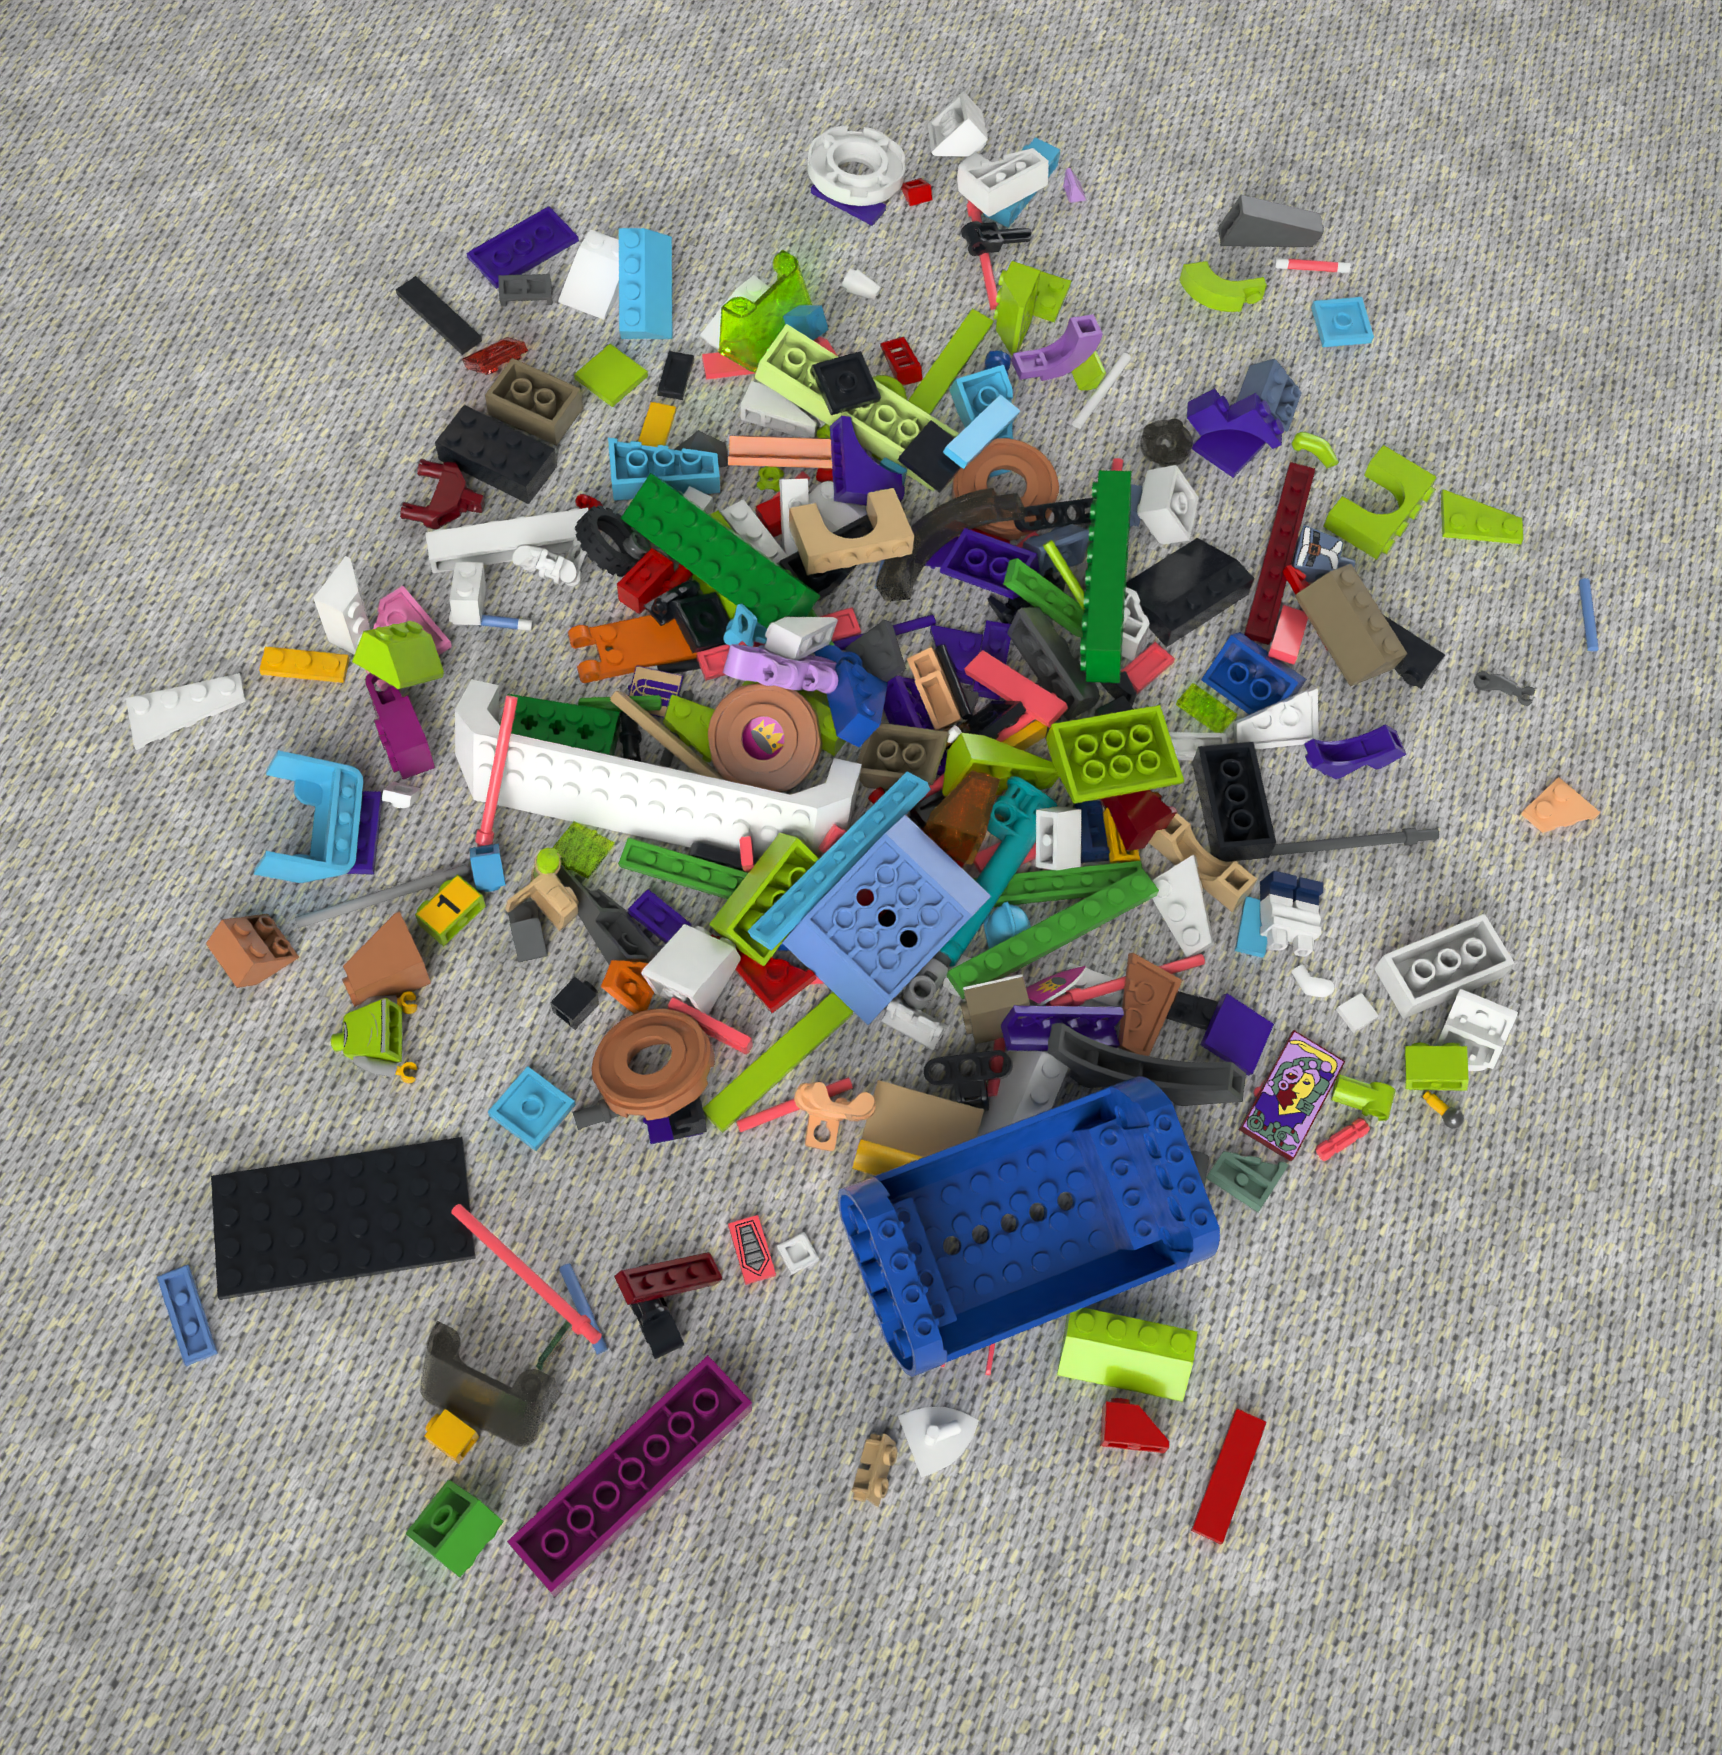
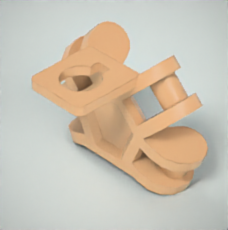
M822 1082L802 1083L798 1086L794 1095L796 1106L809 1113L805 1146L821 1150H835L840 1121L843 1119L857 1122L866 1120L874 1114L876 1109L874 1097L868 1092L860 1093L852 1101H847L846 1098H837L835 1102H832L828 1096L827 1088ZM821 1121L826 1122V1127L830 1132L829 1139L826 1142H819L814 1137V1129L821 1124Z

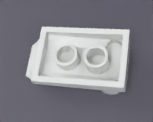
M832 481L822 482L809 494V504L816 503L826 528L832 533L867 515L866 510L857 504L834 501Z

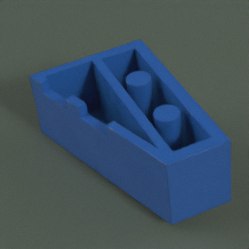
M844 660L835 670L838 675L836 689L832 693L826 694L837 737L860 747L881 725L888 683L866 672L862 666L858 664L853 665Z

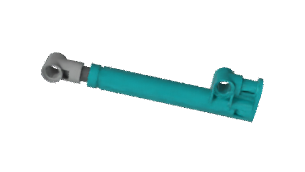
M1011 776L1008 779L1007 790L1003 796L997 798L984 819L986 830L1002 841L976 879V882L991 897L912 979L904 992V1000L913 1009L924 1008L934 997L949 971L948 966L954 967L957 964L961 954L964 953L1036 843V810L1058 807L1052 798L1019 777ZM994 814L1001 815L1005 822L998 821ZM919 987L923 989L926 997L917 996L914 988Z

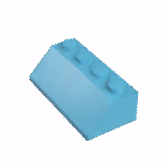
M619 228V333L621 339H672L671 236L645 228Z

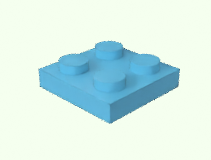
M1362 297L1313 301L1311 309L1322 347L1372 343L1374 335Z
M527 1066L490 1108L488 1115L534 1151H537L576 1104L573 1099Z

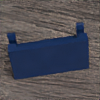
M1098 800L1075 803L1072 807L1081 809V863L1110 861V849L1107 845L1103 809L1101 808L1102 803Z

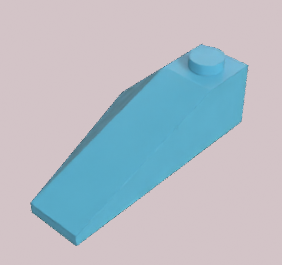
M1004 365L957 378L949 389L957 413L965 428L999 395H1002L1010 403H1012L1013 389ZM1014 420L995 439H1014L1012 430ZM1004 469L996 470L989 476L991 478L1011 471Z

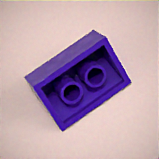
M964 528L941 566L940 573L1010 599H1015L1020 596L1003 584L1009 561L1018 558L1038 574L1040 573L1037 553Z

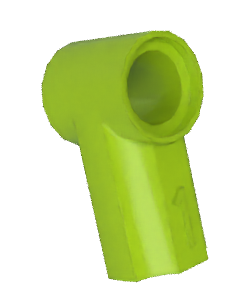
M1339 1074L1333 1087L1331 1100L1362 1110L1364 1116L1369 1114L1378 1117V1121H1387L1396 1090L1385 1083L1371 1082L1368 1084Z

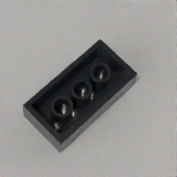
M466 405L460 409L435 441L440 461L454 462L460 471L527 504H530L557 468L554 448Z
M1254 742L1198 746L1192 764L1211 855L1225 862L1269 858L1276 845V839Z

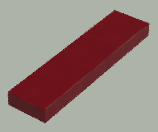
M710 1252L621 1270L614 1276L627 1305L714 1286L723 1280Z

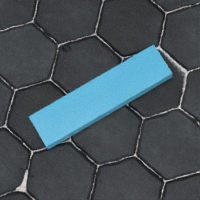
M999 395L945 447L943 453L964 469L1019 415L1021 410L1002 395Z

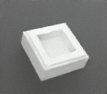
M1362 993L1341 1004L1336 1009L1353 1033L1377 1020L1379 1017Z
M805 1232L777 1245V1250L791 1275L819 1261Z

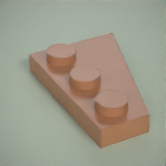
M1135 953L1128 954L1122 1004L1124 1016L1120 1021L1118 1041L1119 1048L1125 1051L1149 1056L1182 980Z

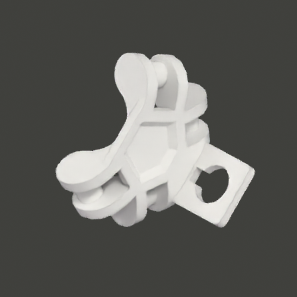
M574 539L566 559L544 548L523 545L515 550L512 561L528 572L538 569L539 577L543 579L549 577L554 579L556 584L560 585L563 581L569 587H576L581 582L580 568L587 552L581 548L578 557L574 559L575 553L581 545V542L577 541V539Z

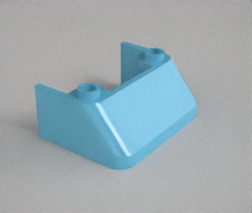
M278 750L266 770V775L294 781L295 797L303 804L315 806L310 856L304 854L291 856L266 851L254 869V875L296 883H306L347 874L356 862L363 791V776L361 772L353 766Z

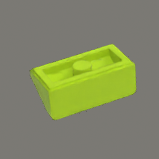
M1095 350L1085 362L1071 371L1078 389L1084 391L1096 389L1105 376L1106 371Z

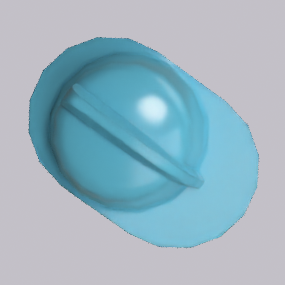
M1004 902L1002 906L987 916L984 921V931L989 949L1031 927L1026 913L1021 908Z

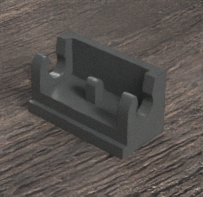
M550 274L498 275L499 301L501 306H506V301L547 300V305H553Z

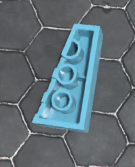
M608 437L614 501L633 499L650 473L667 482L683 494L689 486L705 494L720 493L717 453L684 448L679 451L668 449V446L658 445V447L642 445V442L636 441L624 443L618 442L616 438Z

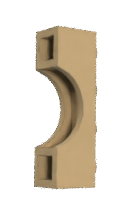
M1176 813L1166 829L1157 830L1148 842L1174 865L1195 855L1202 888L1231 912L1250 895L1257 881V878L1236 861L1225 862L1208 853L1195 838L1191 824L1178 813Z

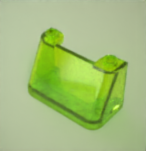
M781 250L773 259V269L778 273L777 281L755 302L744 297H734L721 307L719 353L754 373L757 371L760 360L784 328L783 316L798 305H813L797 258L784 250Z

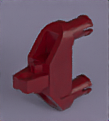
M420 459L417 468L418 476L439 479L430 505L424 507L403 502L402 505L404 507H401L400 517L401 519L421 522L426 528L436 530L457 519L462 513L467 511L482 513L485 507L484 496L474 493L473 490L467 488L466 481L456 463L447 461L440 464Z

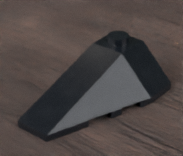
M865 515L833 532V534L853 539L866 536L874 529L868 515ZM798 551L779 561V565L782 568L789 570L794 577L820 595L817 601L832 594L857 566L807 575Z

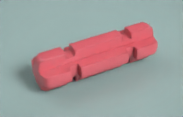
M1358 1118L1350 1126H1346L1329 1137L1328 1140L1317 1145L1315 1151L1320 1159L1326 1161L1334 1156L1335 1152L1342 1151L1354 1143L1356 1139L1366 1135L1370 1127L1363 1118Z

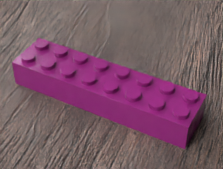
M707 1355L507 1541L508 1544L555 1598L752 1411V1402Z

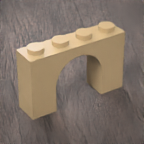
M894 488L868 493L866 512L874 530L860 538H843L830 532L822 520L816 503L789 508V529L807 575L912 554L914 534Z

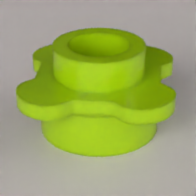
M771 466L759 469L758 475L760 480L757 482V488L762 491L772 489L775 492H779V480L784 477V471Z

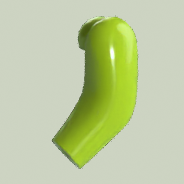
M1299 432L1292 440L1291 444L1294 450L1299 452L1301 449H1305L1311 452L1327 469L1339 463L1330 444L1321 437L1307 432Z

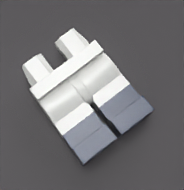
M1274 870L1260 881V919L1262 923L1260 935L1267 937L1268 949L1284 950L1288 946V942H1292L1295 955L1306 957L1313 952L1314 940L1321 936L1319 896L1323 893V882L1303 877L1297 879L1295 875Z

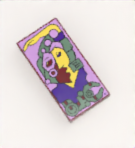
M1293 1030L1238 1130L1287 1160H1294L1345 1061Z

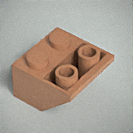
M269 914L222 919L206 942L212 954L237 988L257 985L299 958L290 942L285 938Z

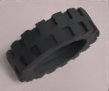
M593 506L577 521L575 526L577 541L581 542L580 547L582 550L588 553V558L592 562L595 561L599 568L602 570L606 569L611 575L617 574L618 577H623L639 561L631 557L623 546V541L629 538L630 534L634 531L630 525L620 519L622 516L618 513H613L612 509H604L603 506ZM599 530L610 536L621 552L611 547L602 537Z

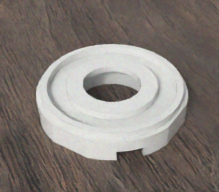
M848 125L838 126L829 129L812 141L807 160L808 175L820 192L835 201L855 206L878 204L892 197L904 182L906 171L905 154L896 142L880 131L864 127L863 132L847 131ZM846 162H859L867 165L873 173L868 175L849 174L841 170L839 166Z

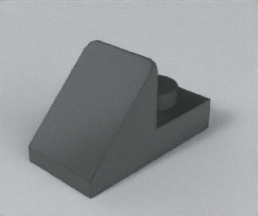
M534 901L521 903L508 913L518 963L548 956L536 903Z

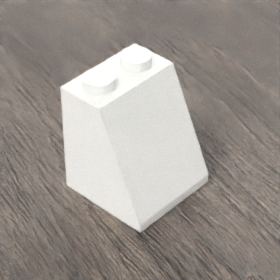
M684 924L648 963L641 974L656 995L668 1001H671L672 997L708 1015L740 962L741 957L736 950V945L732 941L723 937L718 940L712 937L711 933L703 927L695 926L693 928Z

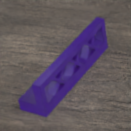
M895 676L887 682L883 707L889 724L935 730L914 682L915 679ZM944 750L940 762L941 766H939L936 775L941 776L945 773L946 750Z
M1014 1005L1000 1026L1007 1051H1048L1052 1024L1063 1023L1094 1041L1118 1048L1119 1041L1115 1026L1124 1016L1122 1007Z

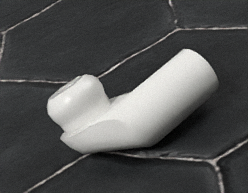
M1300 965L1291 971L1306 995L1327 997L1334 992L1335 988L1331 980L1311 977L1304 965Z

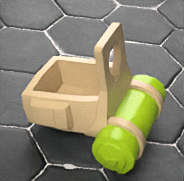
M544 848L535 857L534 868L531 871V882L508 899L505 910L509 913L531 897L560 931L578 914L579 901L570 887H564L557 876L561 865V856L557 853L558 850L555 848Z

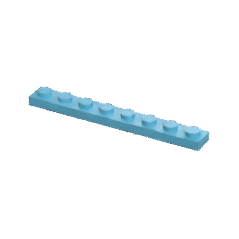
M907 771L748 930L751 938L772 951L884 833L906 815L931 790L928 782Z

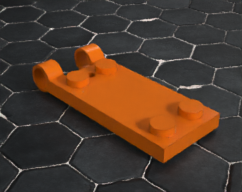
M652 615L590 628L586 625H577L568 631L572 648L576 649L594 644L597 647L600 662L586 660L577 666L582 683L634 673L636 666L649 667L697 658V652L692 653L675 619L660 626ZM608 647L613 648V649H611V650H609V651H606V650H605V649L608 648Z

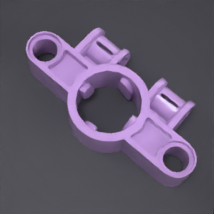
M730 645L723 673L727 676L740 680L759 682L766 686L775 685L791 690H818L828 694L832 693L838 685V675L835 671L837 663L830 659L808 655L796 661L781 657L765 649V645H760L759 647Z

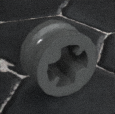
M636 531L632 532L629 538L623 541L626 552L638 560L651 549L647 538Z

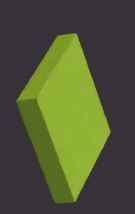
M612 344L607 345L574 374L575 380L611 407H614L648 377L647 370Z

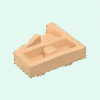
M1558 777L1523 810L1521 815L1543 833L1555 830L1556 827H1566L1574 825L1579 821L1596 819L1601 812Z

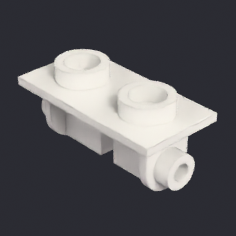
M897 997L888 1004V1011L881 1020L884 1024L931 1050H934L948 1025L921 1010L909 1007L906 1002Z

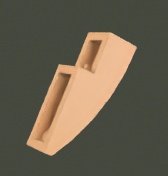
M930 647L907 658L915 678L914 682L934 729L941 730L961 721L959 709L936 651Z

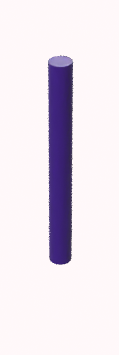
M931 614L895 624L893 628L897 636L936 625L934 615ZM863 634L834 641L833 643L843 651L845 647Z

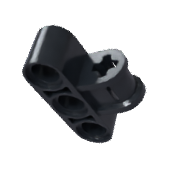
M1001 1050L931 1059L926 1063L924 1076L929 1083L935 1086L954 1085L956 1102L989 1111L986 1081L1006 1078L1013 1069V1062L1008 1054ZM998 1056L1005 1058L1007 1062L1006 1069L1001 1073L993 1072L990 1067L991 1061ZM967 1060L974 1061L977 1067L975 1074L970 1077H965L961 1073V1065ZM942 1064L946 1068V1075L942 1080L935 1081L931 1077V1070L935 1065ZM979 1097V1099L966 1101L967 1098Z
M664 1297L630 1305L638 1319L647 1344L649 1343L654 1359L684 1346L680 1332Z

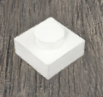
M392 782L383 789L382 801L391 802V805L397 808H407L418 800L421 788Z

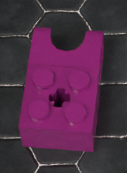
M372 673L367 674L365 682L377 719H374V723L393 772L399 771L404 780L434 769L435 765L427 739L409 697H402L399 689L390 684L385 691L379 692L375 690V682L382 679Z

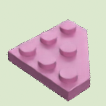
M404 586L380 599L379 613L373 629L413 621L423 627L422 630L432 635L438 655L452 647L451 641ZM384 680L375 682L381 691H384L389 686Z

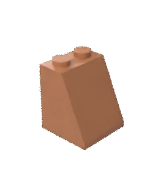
M400 911L393 914L343 965L347 977L342 978V981L354 1007L370 997L396 995L397 998H400L407 991L413 992L431 984L424 962Z

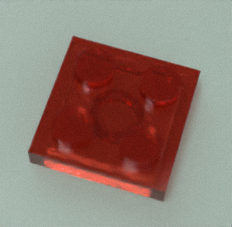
M506 337L463 358L462 361L467 369L489 375L498 371L499 365L506 362L508 364L512 358L519 361L522 359L521 355L528 352L524 341Z

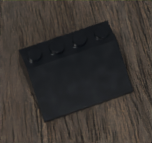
M1196 538L1127 581L1126 587L1137 592L1141 609L1150 623L1149 629L1165 647H1168L1249 595L1255 578L1237 559Z

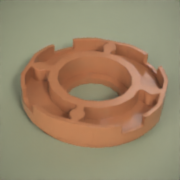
M1010 438L994 439L964 469L961 468L958 471L952 484L953 504H956L961 513L962 521L967 526L1007 540H1017L1021 536L1032 533L1021 532L1015 527L1014 515L1017 510L1028 506L1055 503L1059 493L1058 477L1048 458L1037 448ZM1001 469L1014 471L1024 478L1027 485L1026 491L1016 501H1000L993 497L988 490L987 478L993 471ZM1049 509L1045 512L1047 521H1049L1052 513ZM1025 516L1024 520L1025 522H1032L1036 520V516Z
M756 683L736 688L718 704L708 727L712 763L723 779L771 791L787 792L803 783L813 770L815 764L818 763L823 743L819 719L813 706L797 691L775 685L766 686ZM758 717H770L776 720L784 732V744L781 751L775 757L768 760H758L751 757L746 752L742 743V734L746 725Z
M670 1009L645 1010L623 1019L603 1037L593 1057L592 1079L609 1108L616 1114L628 1118V1114L644 1115L646 1120L661 1119L670 1116L695 1101L708 1085L706 1078L710 1068L715 1065L714 1050L705 1032L690 1015ZM660 1044L671 1046V1058L660 1071L641 1075L633 1072L628 1066L632 1058L642 1049Z

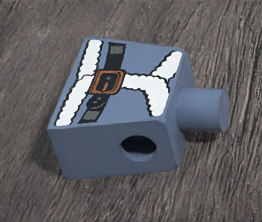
M1303 525L1298 537L1292 567L1299 569L1306 575L1304 580L1314 583L1330 571L1352 564L1354 567L1356 560L1341 556L1344 544L1342 540Z

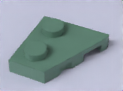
M1223 1151L1206 1176V1179L1256 1212H1259L1287 1169L1288 1164L1279 1161L1276 1165L1261 1162L1259 1157H1243L1238 1153Z

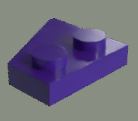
M931 625L930 634L933 637L935 646H946L960 683L973 685L974 679L966 675L964 668L980 653L983 635Z

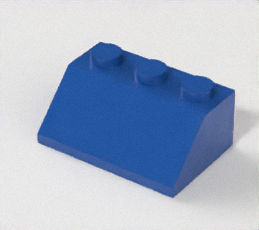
M1239 632L1229 637L1201 680L1250 715L1296 695L1307 679L1282 661L1269 657L1268 651Z

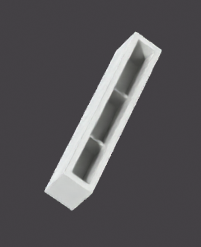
M574 508L563 512H547L530 517L521 516L510 520L490 521L484 524L464 525L458 528L437 529L425 532L432 572L452 571L455 569L456 562H479L484 565L510 562L515 550L523 545L544 548L553 554L568 553L574 539H577V532L575 531L577 521L588 511V508Z

